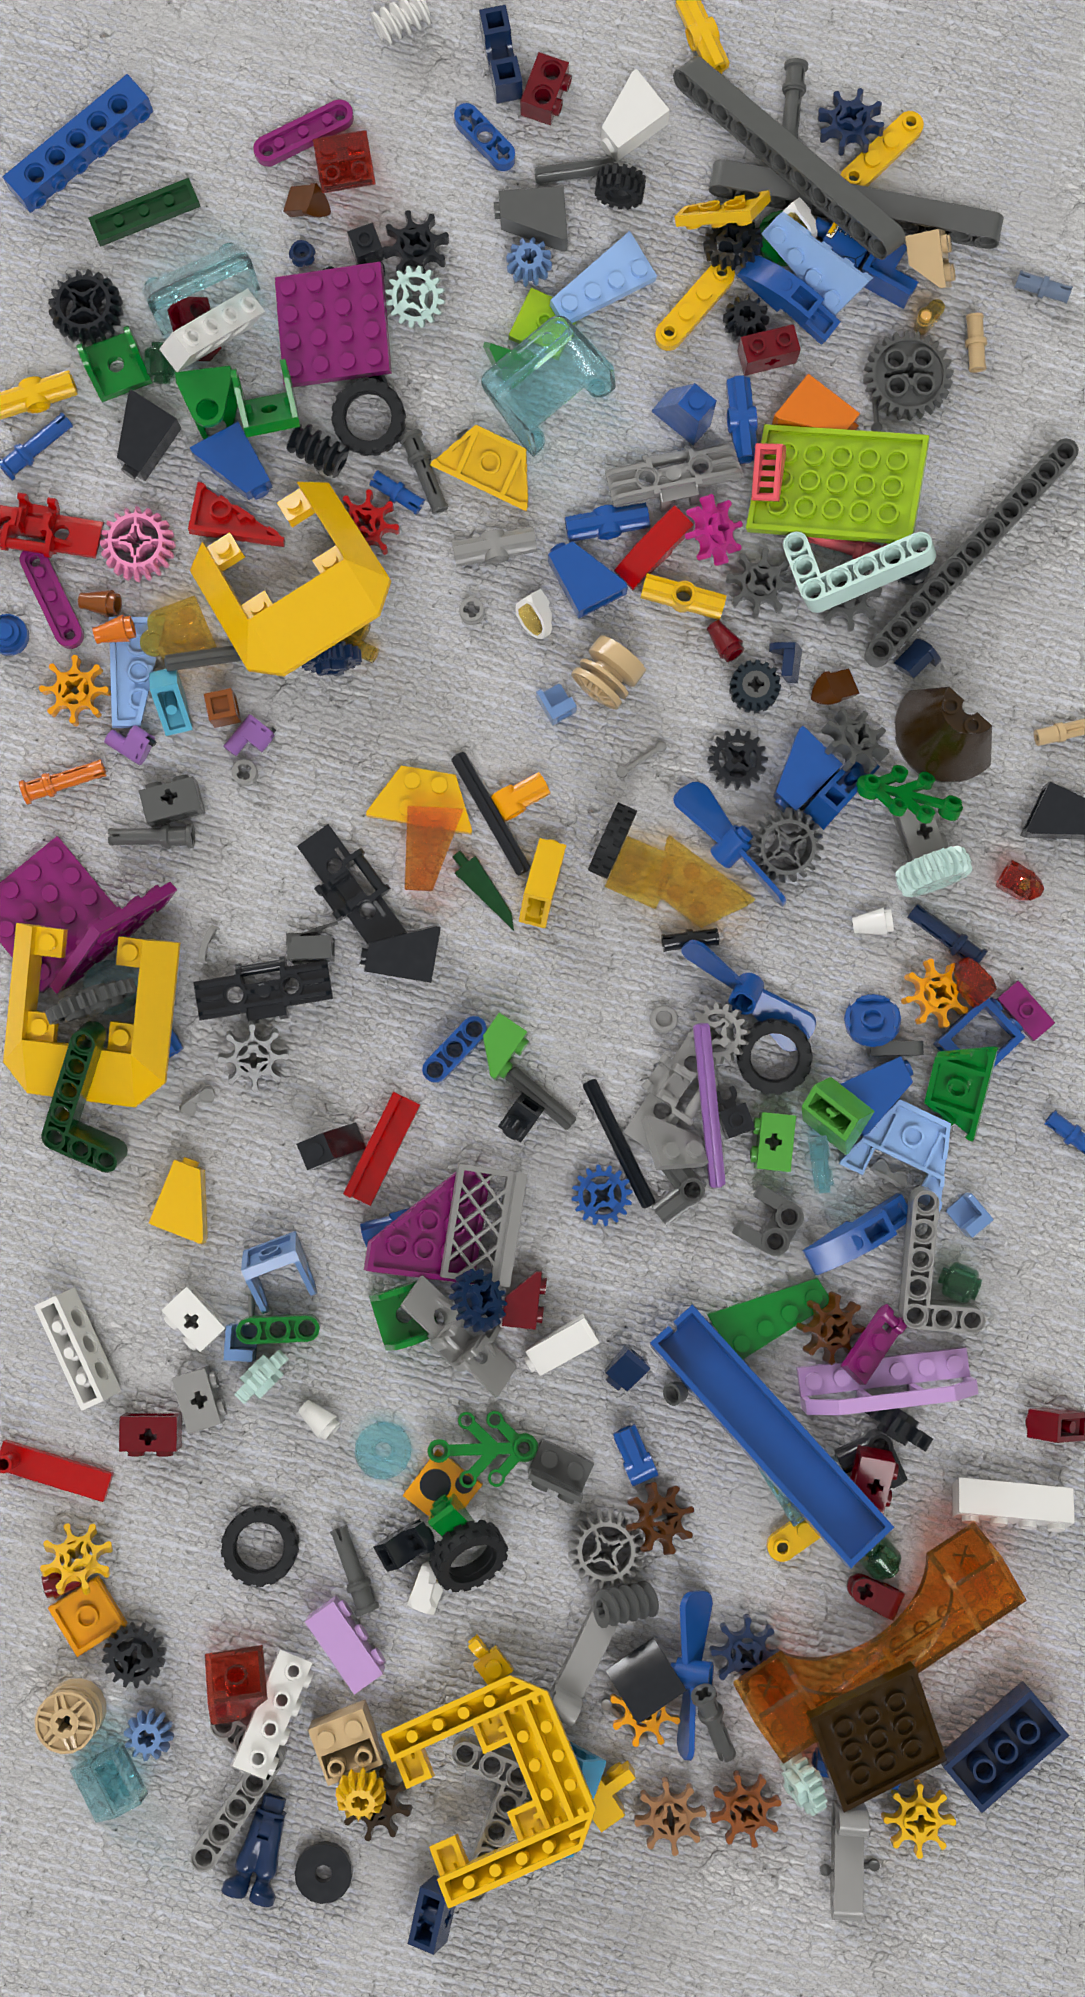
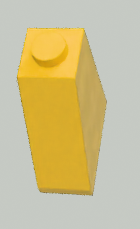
M539 838L523 895L519 922L546 928L565 855V844L552 839Z
M184 1156L183 1160L173 1161L148 1224L196 1243L204 1244L208 1239L205 1169L198 1167L200 1162Z

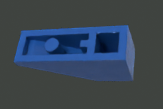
M855 761V764L848 771H844L842 767L805 808L803 813L810 815L812 820L824 830L856 795L858 778L862 775H868L864 772L863 766ZM877 764L869 774H874L880 766Z

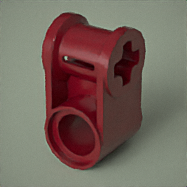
M855 1573L847 1580V1591L855 1601L870 1608L877 1614L894 1621L905 1597L903 1591L862 1573ZM859 1586H861V1587L866 1586V1587H867V1590H866L865 1592H864V1591L858 1592V1591H857V1588H858Z

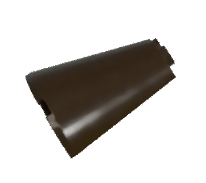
M951 687L909 690L897 709L894 722L896 744L907 764L917 773L928 772L935 777V781L943 783L967 781L978 776L991 765L992 725L978 712L972 715L965 713L962 708L964 699Z

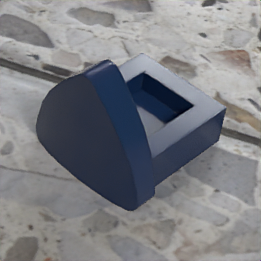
M916 638L912 645L894 662V665L899 671L914 679L929 663L936 667L941 662V657L931 644Z
M797 642L770 643V653L783 655L781 676L787 683H798L802 656L800 645Z

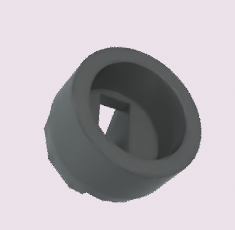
M674 1381L664 1386L663 1396L668 1404L676 1406L687 1399L688 1388L682 1382Z

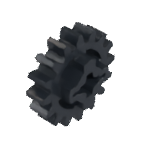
M754 222L745 226L727 223L720 228L712 227V234H706V241L703 242L707 262L711 261L712 267L720 264L721 270H725L727 266H731L732 271L736 269V266L745 268L747 261L754 263L755 256L762 254L763 238L760 227L755 228Z
M736 729L734 736H731L729 731H725L724 740L717 736L715 739L717 747L710 746L709 752L714 754V756L707 758V763L713 764L709 769V773H717L715 782L724 780V788L726 789L730 784H734L735 791L739 790L741 784H744L746 789L751 786L750 780L757 783L760 780L757 773L764 774L766 768L761 765L768 761V757L761 756L766 747H758L757 744L760 738L750 739V731H747L745 736L741 735L739 729ZM732 743H742L744 745L734 746ZM720 752L725 758V764L722 768L719 763ZM752 752L755 756V767H753V764L750 762V755ZM740 755L743 758L741 763L737 762L734 764L732 762L733 757L736 758ZM732 773H740L743 777H733L730 775Z
M131 1622L128 1630L122 1625L119 1626L117 1634L111 1633L108 1638L110 1643H106L103 1651L107 1654L103 1656L102 1663H109L105 1673L114 1672L113 1682L115 1683L122 1679L123 1687L125 1688L129 1682H133L134 1687L138 1688L141 1680L146 1685H149L152 1679L151 1675L157 1678L161 1671L159 1667H163L166 1661L162 1656L166 1654L167 1648L159 1647L164 1638L162 1636L154 1637L155 1628H152L149 1632L146 1631V1623H142L140 1628H136L134 1622ZM129 1638H134V1639L130 1640L129 1642H125V1641H124V1640L129 1639ZM137 1646V1658L132 1664V1652ZM141 1668L145 1669V1670L140 1671V1672H135V1671H137V1670H139V1669H141Z

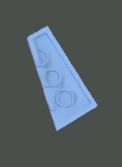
M784 212L780 213L761 233L794 273L825 299L821 304L834 316L873 279L868 273H862L855 268V264L846 257L843 259L833 252L830 245L824 241L821 243L814 238L808 229Z
M629 231L550 300V307L564 328L655 282L657 275Z
M131 617L136 629V638H132L130 642L110 643L112 728H132L135 725L141 728L150 690L149 673L154 672L165 617Z

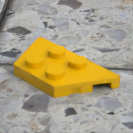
M474 425L465 435L455 441L430 464L524 511L528 509L527 449L479 425Z
M401 765L366 812V816L370 818L472 835L471 824L456 775Z

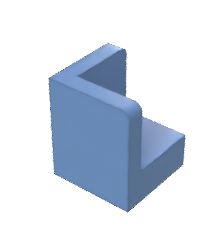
M557 684L545 692L542 689L536 691V698L552 726L576 713L577 705L572 697L569 698L561 684Z
M965 1193L946 1209L948 1216L964 1235L973 1238L994 1220L972 1193Z
M230 1323L226 1325L223 1360L253 1362L256 1360L257 1344H244L237 1338L236 1328L238 1324ZM244 1324L242 1326V1332L245 1336L254 1337L257 1335L258 1329L256 1325Z

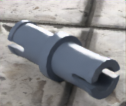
M1020 270L1014 288L1038 294L1037 297L1041 299L1045 296L1067 304L1073 286L1049 280L1050 276L1045 275L1043 278Z

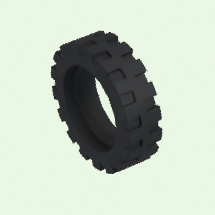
M362 378L357 379L352 384L351 382L344 386L345 389L337 394V399L332 405L331 421L335 434L349 450L363 456H378L385 451H390L393 448L392 446L399 442V437L404 432L406 426V413L401 399L388 384L383 381H377L374 378H369V380ZM366 394L377 395L385 400L390 407L392 415L391 424L387 432L379 439L371 441L361 440L354 436L348 429L346 421L347 410L350 404L359 396Z
M619 802L617 803L588 871L603 878H608L637 814V810Z
M769 1018L764 1021H758L751 1028L747 1029L750 1030V1034L744 1035V1039L749 1044L741 1045L740 1048L743 1054H736L738 1068L743 1079L753 1089L768 1095L769 1093L781 1095L784 1092L795 1090V1087L805 1081V1077L807 1074L809 1075L813 1055L806 1035L797 1025L784 1019ZM768 1034H782L790 1038L795 1044L798 1051V1061L794 1070L786 1077L768 1079L759 1075L753 1068L751 1051L754 1044L761 1037Z
M259 1505L255 1508L243 1510L230 1522L221 1539V1557L224 1558L225 1568L230 1570L231 1576L234 1579H240L247 1586L252 1584L256 1585V1587H264L266 1584L272 1585L278 1582L292 1568L299 1553V1535L296 1533L295 1524L290 1522L287 1514L284 1512L280 1513L277 1511V1508L271 1506L267 1508ZM264 1522L270 1524L282 1536L284 1544L282 1557L276 1565L268 1569L257 1570L249 1567L241 1560L237 1552V1540L240 1532L252 1523Z
M472 1520L466 1522V1525L461 1526L460 1524L455 1526L453 1531L450 1533L446 1532L442 1536L443 1539L435 1543V1549L430 1553L431 1561H429V1564L443 1589L447 1591L451 1589L452 1592L464 1590L465 1592L471 1590L474 1586L477 1588L482 1586L484 1581L487 1579L490 1581L495 1576L494 1573L502 1569L504 1566L503 1561H506L508 1557L506 1553L508 1546L499 1529L492 1522L487 1523L485 1520L474 1522ZM487 1545L483 1553L473 1562L464 1566L451 1567L457 1556L465 1550L474 1546Z

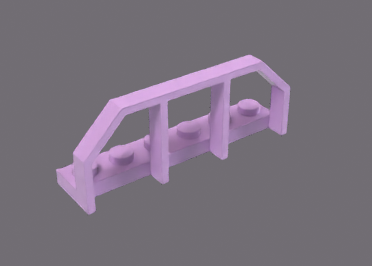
M966 1347L884 1356L866 1385H859L841 1367L843 1361L835 1362L834 1365L826 1363L796 1367L801 1408L807 1415H846L953 1402L979 1394L977 1379L970 1376ZM963 1378L962 1383L946 1387L923 1389L915 1384ZM907 1384V1391L872 1396L864 1390ZM854 1390L857 1393L856 1398L810 1399L807 1397Z

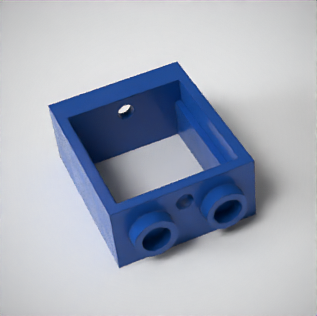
M985 996L968 1009V1012L952 1024L933 1045L939 1051L960 1050L951 1039L983 1009L1012 1037L998 1050L994 1067L1026 1036L1021 1032L1023 1030L1022 1026L1015 1019H1008L1002 1012V1005L993 997L989 999Z

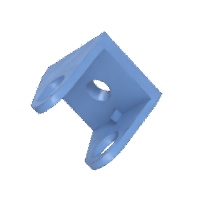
M296 1231L243 1251L241 1272L262 1314L269 1312V1305L259 1276L291 1263H295L311 1296L317 1294L316 1284Z

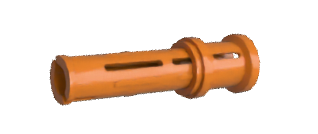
M99 759L53 775L43 773L40 778L25 782L21 780L19 781V787L24 801L29 805L32 804L33 800L45 796L54 797L57 791L105 777L107 774L102 760Z

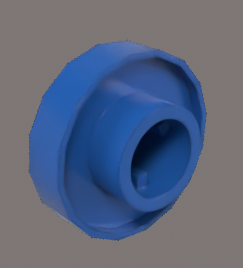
M0 615V654L14 656L21 653L29 642L27 625L15 615Z

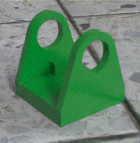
M129 326L123 327L125 333L87 347L82 343L76 345L85 370L101 402L129 393L131 389L134 391L153 384L134 333ZM114 361L124 362L122 370L118 372L111 371L110 366Z
M286 358L280 359L287 392L246 400L236 368L231 369L233 387L246 438L300 427L297 400Z
M231 366L175 372L176 384L203 440L209 437L206 434V428L214 427L221 421L226 424V428L235 424L238 403L231 377Z
M417 1280L369 1295L386 1351L400 1350L430 1339L428 1337L429 1333L413 1318L408 1322H401L397 1318L398 1308L401 1307L400 1305Z

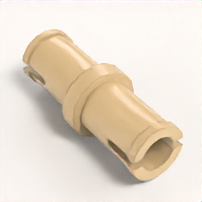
M979 312L966 315L968 339L965 340V348L968 349V369L972 373L982 372L987 369L985 362L987 338L984 337V315Z

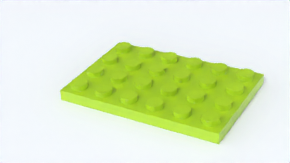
M764 424L761 443L784 444L786 446L780 501L751 500L746 524L747 532L775 535L802 532L806 537L887 544L914 534L930 442L929 435ZM765 455L764 460H776V455ZM763 465V470L775 471V466ZM762 476L761 481L774 482V477ZM760 487L759 493H773L774 488Z

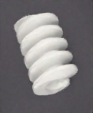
M399 0V7L394 2L389 3V11L385 7L379 9L380 17L374 11L370 12V17L381 41L385 39L391 45L392 34H395L401 40L402 29L408 35H411L412 24L418 30H421V20H424L428 26L431 25L430 12L425 0Z

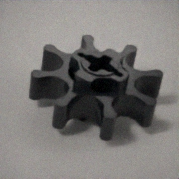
M407 210L405 211L407 222L405 228L396 229L391 224L386 225L387 236L393 237L397 241L392 246H384L382 248L383 257L388 259L396 256L401 259V262L396 266V272L400 270L404 273L406 266L417 268L419 265L423 267V274H425L426 270L424 267L429 262H435L440 267H445V256L438 254L435 249L440 245L449 244V234L444 232L440 235H435L430 232L431 228L436 224L434 214H429L425 223L416 224L412 221L411 211Z
M899 1408L865 1412L879 1422L878 1429L904 1446L909 1441L926 1452L933 1441L932 1437L917 1428L920 1422Z

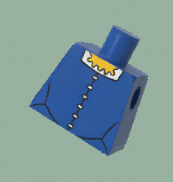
M818 217L816 219L817 236L830 245L833 252L843 259L846 257L855 264L854 267L859 270L869 251L835 222L831 224Z

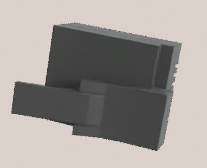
M335 921L318 926L303 933H286L287 959L291 962H318L324 960L335 962V939L332 936L308 935L321 933L325 928L338 925V922Z

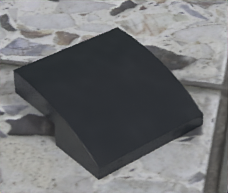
M654 1637L605 1670L638 1724L687 1691Z

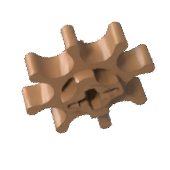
M663 1777L661 1781L664 1791L660 1796L652 1797L645 1790L640 1791L641 1800L650 1805V1810L645 1815H635L634 1824L636 1827L645 1824L654 1829L652 1835L646 1839L648 1849H653L659 1839L665 1838L671 1842L672 1855L677 1856L679 1851L676 1842L681 1836L688 1835L695 1843L700 1842L699 1832L690 1827V1822L696 1817H706L707 1813L703 1805L696 1808L688 1806L687 1799L694 1793L691 1783L686 1784L682 1793L674 1794L669 1790L668 1778ZM668 1806H671V1811L673 1812L672 1826H669V1821L667 1820Z

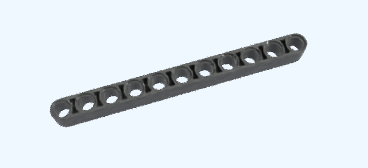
M695 56L674 71V83L684 95L874 257L883 260L904 244L906 239L905 232L897 222L704 59Z
M725 159L716 160L713 164L708 190L716 197L731 200L735 196L745 195V199L749 200L757 198L759 192L769 190L771 202L767 207L785 210L793 201L800 197L811 209L813 216L829 218L771 168ZM852 184L897 222L906 234L913 235L941 229L945 230V234L950 235L951 242L984 249H993L999 245L1004 217L998 212Z
M1068 438L1059 440L877 634L867 647L864 655L866 662L870 666L876 668L884 666L1059 479L1078 455L1079 449L1075 441ZM1057 451L1066 453L1068 459L1061 458ZM1039 471L1047 472L1050 478H1043ZM1021 490L1028 491L1032 498H1025L1021 494ZM1002 510L1011 511L1013 518H1007ZM984 529L992 530L995 538L986 536ZM966 549L974 550L977 557L972 558L968 556ZM947 569H955L958 572L959 577H951L948 574ZM936 588L941 596L938 598L931 596L928 589ZM910 608H918L922 613V617L913 616ZM891 628H900L904 636H894ZM873 648H882L885 651V657L876 656L873 653Z

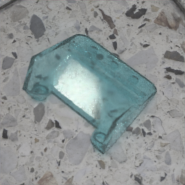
M226 243L219 250L159 278L153 277L147 280L142 289V294L162 335H165L167 331L158 313V310L244 270L255 292L261 289L249 254L238 244Z
M560 315L548 319L489 368L481 379L484 392L523 447L533 457L545 445L544 434L538 426L583 388L596 398L604 397L616 388L613 365L568 318Z

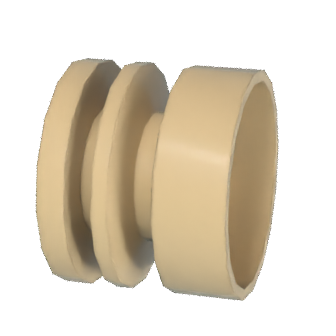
M603 635L599 636L589 649V654L595 662L582 659L580 661L581 668L576 667L571 676L592 699L611 709L617 710L622 703L621 699H626L628 696V691L623 684L635 687L645 674L646 669L641 661L628 649L615 640Z
M82 1678L68 1679L59 1684L38 1707L35 1716V1732L40 1742L48 1750L59 1754H70L84 1748L103 1724L107 1713L106 1699L101 1689L93 1682ZM66 1715L70 1717V1724L64 1722L66 1720Z

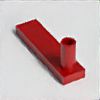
M4 1440L0 1449V1473L13 1474L100 1502L106 1500L114 1472L10 1440Z

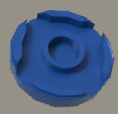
M870 994L861 996L846 1009L844 1017L846 1032L853 1041L860 1045L869 1047L885 1045L892 1041L900 1031L901 1015L899 1008L896 1004L894 1005L890 1002L889 998L882 995Z

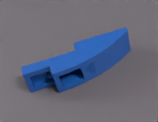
M755 256V262L748 261L746 267L742 268L736 275L776 312L782 309L821 345L826 342L841 323L836 316L821 304L825 299L818 292L788 270L766 258Z
M899 1193L894 1194L855 1221H846L802 1250L814 1274L819 1275L844 1265L896 1236V1230L904 1226L907 1220L908 1205L903 1195Z

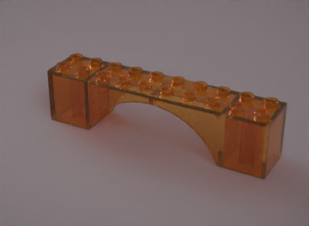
M973 1521L926 1553L924 1574L914 1597L901 1615L877 1636L853 1649L828 1656L805 1657L780 1650L732 1683L754 1723L784 1764L816 1743L806 1712L909 1661L914 1664L917 1673H920L1027 1600L1003 1557Z

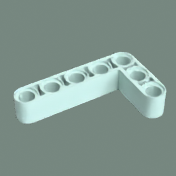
M792 532L786 536L783 542V548L800 594L807 608L815 613L823 612L926 568L936 558V550L930 535L925 532H917L821 573L805 534L802 532ZM797 547H803L801 550L793 552ZM927 547L923 552H916L919 548ZM893 559H900L895 564H889ZM811 569L810 573L802 575L804 571ZM868 570H874L869 575H863ZM847 581L844 586L836 587L840 582ZM820 593L818 597L810 598L813 594Z

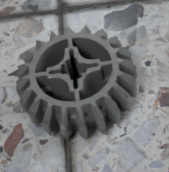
M786 807L783 816L781 809L776 808L774 818L768 812L764 814L767 820L765 824L760 820L756 821V824L761 829L759 832L754 829L750 831L757 838L756 840L749 841L748 844L756 847V849L751 850L748 854L753 858L758 857L754 862L759 867L762 866L760 869L765 874L769 873L771 881H774L779 875V881L785 883L789 875L790 880L796 882V873H799L803 878L807 877L804 869L808 867L814 871L816 867L811 863L812 860H821V857L815 854V852L824 849L822 844L816 843L823 839V835L815 833L819 829V825L817 823L810 824L812 821L810 815L803 817V811L799 809L793 815L792 808ZM792 823L799 825L802 830L798 833L794 831L790 834H785L779 826ZM772 831L774 842L767 848L768 852L765 853V842ZM781 837L791 842V844H788L790 846L788 849L790 853L780 848V846H783L781 845L783 842ZM806 838V849L804 854L800 858L798 855V848L802 843H804V839ZM787 857L792 865L780 867L771 864L769 861L773 858Z

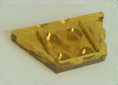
M669 835L667 837L656 893L659 899L700 929L754 902L755 898L672 836Z

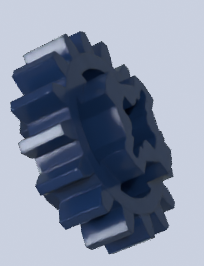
M340 641L303 664L302 669L311 671V673L316 672L318 676L343 675L344 671L349 670V668L354 669L355 666L361 665V649L358 646L346 645V642Z
M481 1268L476 1271L470 1269L455 1278L457 1282L450 1286L455 1292L449 1295V1299L455 1302L450 1307L451 1310H457L459 1313L456 1316V1320L463 1319L465 1321L464 1328L472 1326L473 1332L480 1330L486 1332L501 1324L500 1318L506 1316L502 1308L507 1306V1302L501 1298L506 1293L503 1290L499 1291L500 1281L493 1282L492 1273L484 1275V1271Z

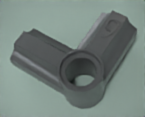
M691 1168L662 1170L675 1188L651 1207L666 1226L704 1197L705 1186ZM696 1182L699 1184L701 1192L698 1197L689 1198L686 1196L684 1189L687 1183Z

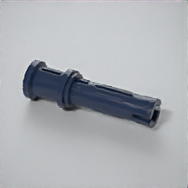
M918 903L907 916L908 919L948 947V951L952 956L957 955L968 963L971 970L976 968L988 952L987 949H981L968 940V935L958 934Z

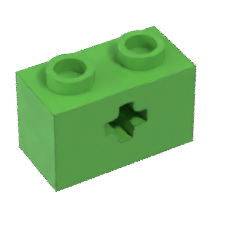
M760 1112L759 1118L754 1117L753 1121L755 1126L753 1134H757L756 1146H751L750 1162L754 1163L755 1169L791 1172L796 1116ZM772 1134H774V1139L778 1140L779 1144L773 1146V1149L770 1150V1145L766 1144L765 1140L766 1138H771Z

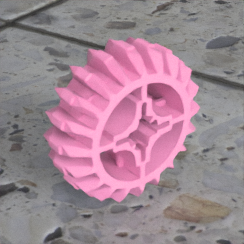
M137 506L134 509V513H131L128 508H125L124 516L121 517L120 514L115 513V522L107 520L106 524L110 530H102L101 534L106 539L100 541L101 547L104 548L101 555L104 559H107V566L114 568L113 571L117 576L123 574L125 580L128 581L134 576L136 582L140 583L142 575H144L147 580L151 581L152 576L150 573L155 572L156 575L161 576L159 567L169 568V564L165 559L174 558L173 552L170 551L176 548L175 542L171 540L174 537V533L172 530H168L170 527L169 523L166 520L162 521V516L159 513L152 515V511L149 508H146L142 513L140 507ZM143 526L155 530L158 533L159 539L146 536ZM131 528L130 532L127 535L122 536L127 530ZM140 538V540L142 541V545L139 544L140 547L135 549L133 545L136 544V542L139 541ZM118 550L131 553L133 563L119 558ZM154 553L149 559L145 560L148 554Z

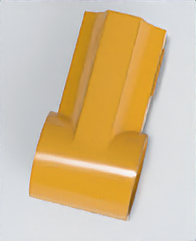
M538 772L514 786L508 785L498 790L491 798L504 821H508L523 813L526 807L548 796L551 792L543 776Z

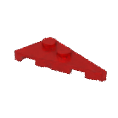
M197 482L188 526L189 534L222 538L230 532L235 541L285 547L286 541L284 537L280 536L276 530L270 526L268 528L256 521L253 515L238 505L231 504L224 496H218L207 489L204 483Z

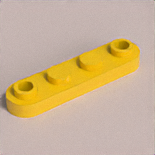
M914 111L902 113L883 131L881 137L878 136L869 145L868 152H861L840 175L850 184L868 187L920 137L924 126L922 117ZM906 122H911L914 126H909ZM855 176L858 180L852 181L849 177Z
M711 264L661 321L655 331V342L660 349L672 351L678 348L728 291L735 278V270L732 271L731 266L721 270L720 264L716 267H712ZM724 271L726 275L719 276L717 272ZM670 330L674 335L666 336L664 332Z
M799 1514L773 1532L767 1539L766 1547L774 1560L786 1562L821 1537ZM780 1543L787 1544V1549L784 1552L777 1550V1546Z

